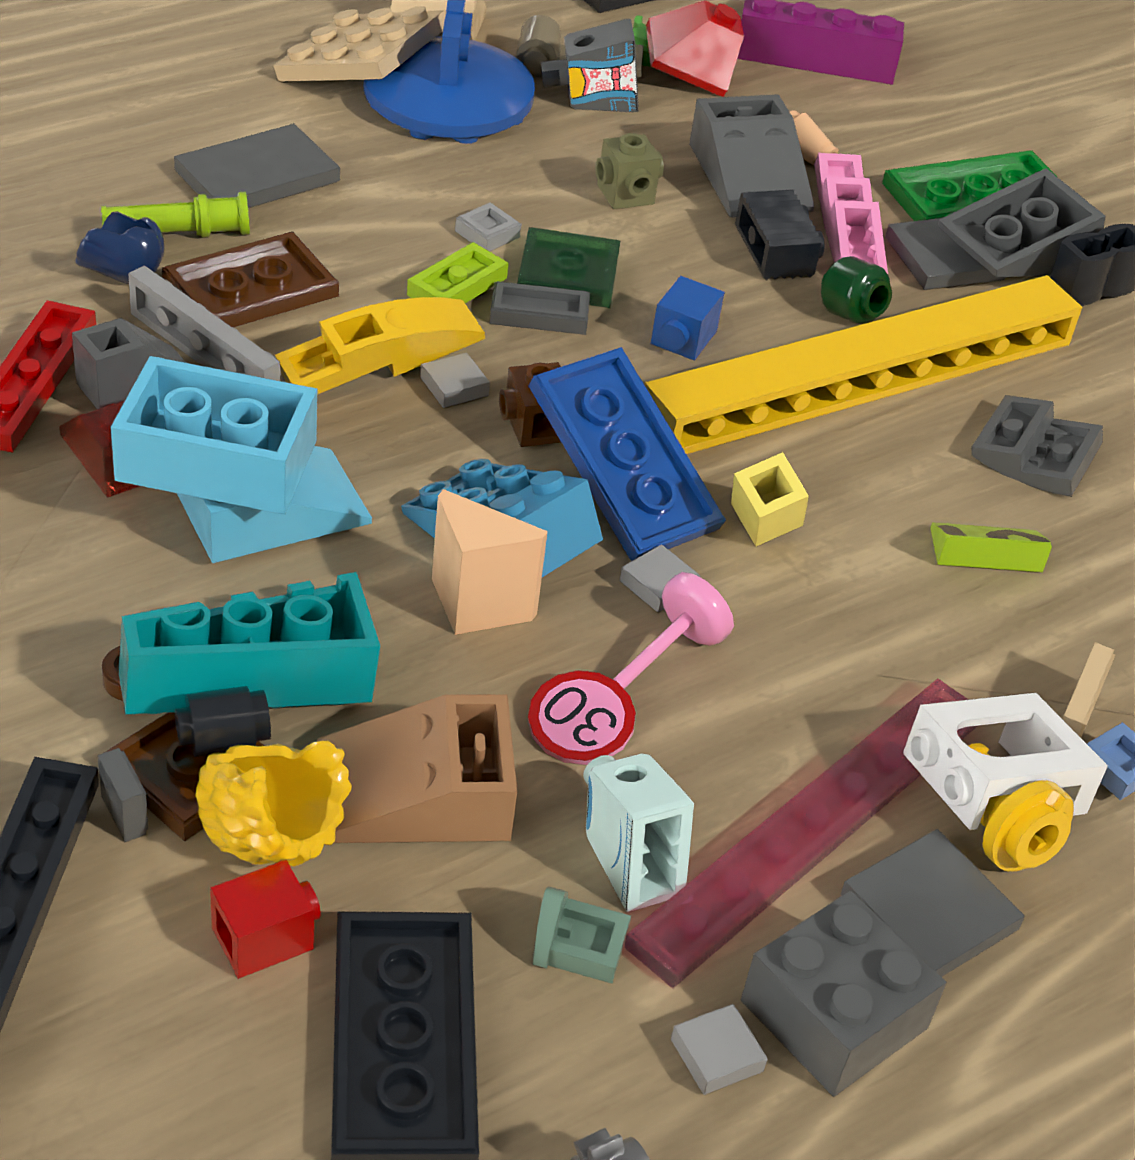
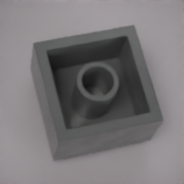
M850 890L754 953L740 1001L816 1080L835 1097L929 1028L947 982Z

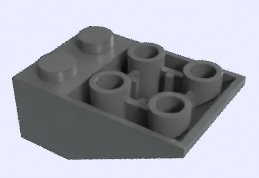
M779 94L698 98L696 100L689 145L730 218L737 216L740 195L743 192L794 189V194L797 195L800 204L806 205L809 212L814 211V202L794 119Z

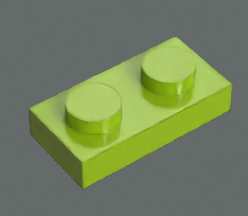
M472 242L409 278L407 281V296L410 298L444 297L461 299L464 303H467L494 287V282H502L507 279L509 263Z

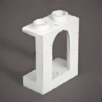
M1037 693L920 705L903 752L969 830L978 829L990 797L1010 795L1024 785L1040 780L1052 781L1069 794L1074 805L1073 816L1087 814L1108 766ZM1006 723L999 743L1011 756L993 757L981 754L962 742L957 734V730L970 726Z

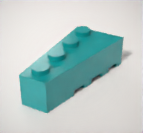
M357 572L337 575L336 585L314 589L315 586L311 581L287 585V594L258 599L253 591L231 595V600L224 606L208 609L201 602H194L122 616L119 679L125 715L175 712L177 708L186 707V694L247 686L249 692L264 690L268 708L372 702L380 642Z

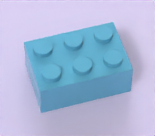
M149 356L111 425L115 481L285 515L317 441V388Z

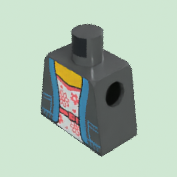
M623 19L569 33L564 37L566 59L541 62L543 88L568 85L570 105L573 109L639 112L636 48L631 19Z

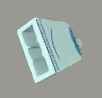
M638 754L619 760L609 755H603L593 759L586 766L583 773V778L588 785L587 838L625 910L631 912L685 896L694 809L693 801L650 755Z

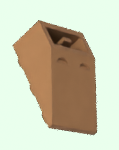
M508 694L442 695L317 739V741H330L336 748L343 749L345 756L342 763L349 770L348 780L351 784V791L342 803L344 818L336 827L334 843L511 841L517 784Z

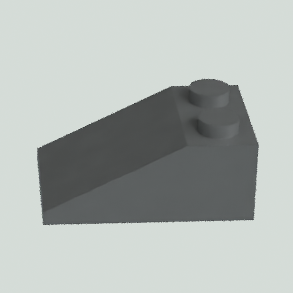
M1045 168L940 219L938 227L995 277L1051 276L1062 241L1066 237L1077 233H1098L1104 228L1106 216Z

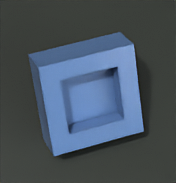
M1122 722L1087 743L1108 765L1100 783L1119 800L1135 792V732Z

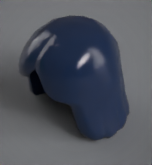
M118 211L112 212L106 218L101 228L90 229L86 233L77 249L75 263L78 266L94 270L119 282L129 284L128 273L144 265L154 273L156 272L164 257V238L157 223L150 218L143 217L137 220Z

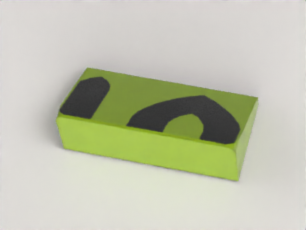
M932 522L930 528L937 565L1043 572L1052 549L1050 540L1036 530Z

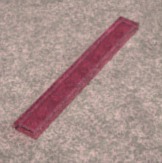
M937 678L627 933L624 948L674 989L921 775L903 754L920 705L969 699ZM977 726L958 729L957 734L962 740Z

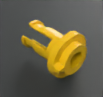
M982 743L968 745L971 749L981 754L989 755L988 751L990 749ZM1048 780L1029 783L1010 795L990 797L980 821L985 827L983 849L986 856L997 867L1009 872L1034 868L1049 861L1063 847L1070 834L1074 812L1071 797L1059 785Z

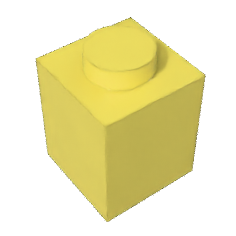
M783 452L734 473L731 505L755 546H759L804 525L809 495Z

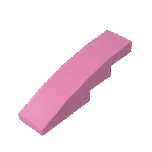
M818 153L814 164L824 227L834 262L842 257L854 256L884 268L888 274L879 202L872 201L870 178H864L861 155Z

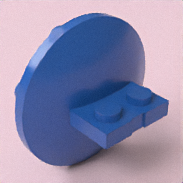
M447 0L443 35L433 38L383 79L364 80V93L372 109L392 123L408 129L410 135L414 138L430 139L436 136L453 138L459 143L471 144L476 142L478 137L495 134L514 125L521 124L533 106L535 83L527 67L513 55L495 46L470 40L473 13L465 12V0Z

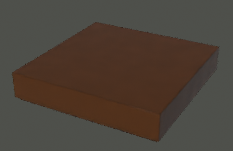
M167 712L105 751L108 752L120 748L121 752L124 751L146 792L147 808L184 842L204 828L198 813L199 806L196 799V789L199 782L200 768L206 764L208 755L194 757L191 745L180 747L176 731L175 712ZM260 741L256 742V746H265Z

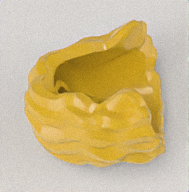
M317 741L307 745L302 750L289 748L281 744L267 746L236 745L230 747L225 753L208 755L206 764L200 768L199 782L196 789V799L199 806L198 813L206 834L222 852L235 855L241 860L252 864L267 865L287 860L290 866H297L318 857L324 845L331 846L335 842L336 827L344 818L342 803L351 791V784L348 780L349 770L342 763L345 756L344 750L336 748L330 741Z

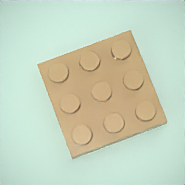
M423 6L392 13L390 8L377 9L369 14H358V11L355 9L339 12L334 15L332 23L312 31L310 39L287 50L288 55L273 65L278 81L383 79L443 31L445 12L444 10L427 11L426 7Z

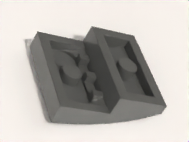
M1005 395L972 445L971 453L974 458L1002 475L1040 490L1072 497L1103 443V425L1055 419L1053 401Z

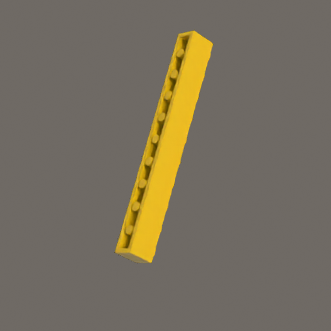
M1046 275L647 381L644 385L685 453L689 454L1070 345L1082 306Z

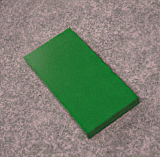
M1030 150L885 170L882 184L913 221L944 218L1045 168L1050 172L1052 171Z

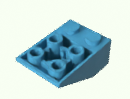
M476 459L463 464L459 468L460 473L450 479L424 486L420 489L418 497L401 506L403 514L434 539L438 495L443 489L548 531L542 577L603 540L588 479L565 476L561 471L556 470L541 472L526 469L524 465L520 464L504 466L492 464L489 459Z

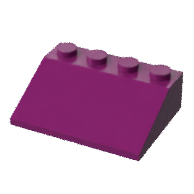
M744 0L741 17L744 38L737 59L893 85L904 40V22L887 15H863L845 8L833 10L816 7L808 2L791 3L779 0Z

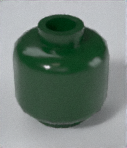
M854 256L842 257L831 265L822 278V303L828 312L857 324L869 323L882 315L889 307L892 298L890 278L885 269L876 264Z

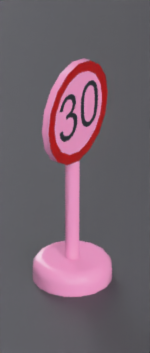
M681 572L672 577L662 592L663 607L672 624L614 679L597 672L577 670L558 674L540 686L531 699L528 713V724L535 742L546 754L564 763L588 765L599 756H614L622 751L633 735L636 717L631 697L625 691V688L681 634L698 644L708 646L722 642L731 633L734 621L732 612L721 594L706 580L695 574Z

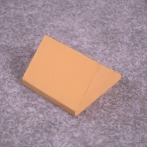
M443 489L438 495L432 581L454 634L532 621L537 615L548 531Z

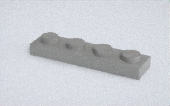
M145 265L128 273L131 314L200 365L280 381V361L271 353L261 349L243 336L237 329L223 322L209 312L202 304L192 300L174 287L168 280H164Z

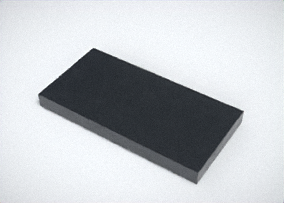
M337 911L331 1160H479L471 913Z

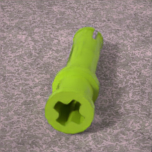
M238 192L237 197L207 198L205 194H198V197H193V202L101 206L102 224H104L106 218L112 212L118 211L137 220L148 217L157 223L162 233L196 231V234L202 235L203 238L209 237L211 232L240 230L242 235H250L246 192Z

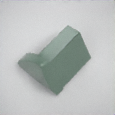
M550 886L546 887L538 920L533 965L546 969L548 966L613 983L628 933L631 915L569 899L568 891Z

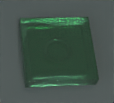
M529 227L517 284L590 292V306L610 308L621 241Z

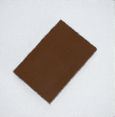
M294 232L284 233L162 267V278L164 280H168L178 290L195 302L202 304L209 312L231 327H237L339 297V282Z

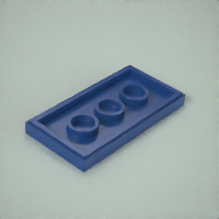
M622 347L533 376L529 384L530 390L581 477L588 479L592 496L630 561L637 559L661 544L670 549L719 530L726 521L725 517Z

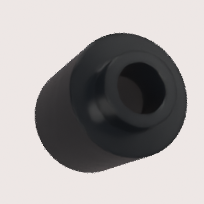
M247 686L186 694V707L175 709V723L180 747L191 745L194 757L225 753L230 747L236 745L256 746L258 741L271 739L270 714L264 690L249 692Z

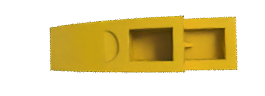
M444 297L399 299L368 305L319 321L322 336L275 354V358L280 361L281 374L286 383L317 388L318 395L385 366H388L393 376L396 377L421 366L423 363L434 361L484 340L485 332L461 299Z

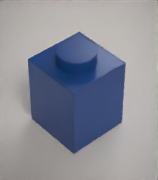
M680 276L657 304L650 344L695 361L718 330L725 292Z

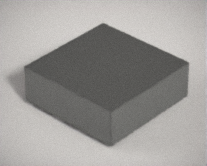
M120 748L97 755L101 797L124 842L147 835L146 792L124 751L121 752Z

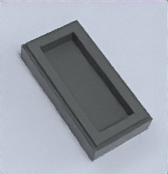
M497 281L494 282L489 324L586 335L590 292Z

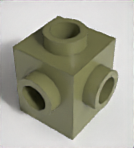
M628 133L621 137L603 139L601 157L596 160L595 165L597 185L613 209L655 204L658 178L662 177L664 171L662 155L659 151L655 150L645 134Z

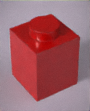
M287 860L210 887L212 930L238 979L314 950V921L321 917L319 901L308 881L299 883Z

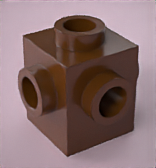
M559 362L533 363L531 365L508 368L507 388L500 390L499 407L503 420H510L520 447L561 443L529 388L533 376L560 368Z

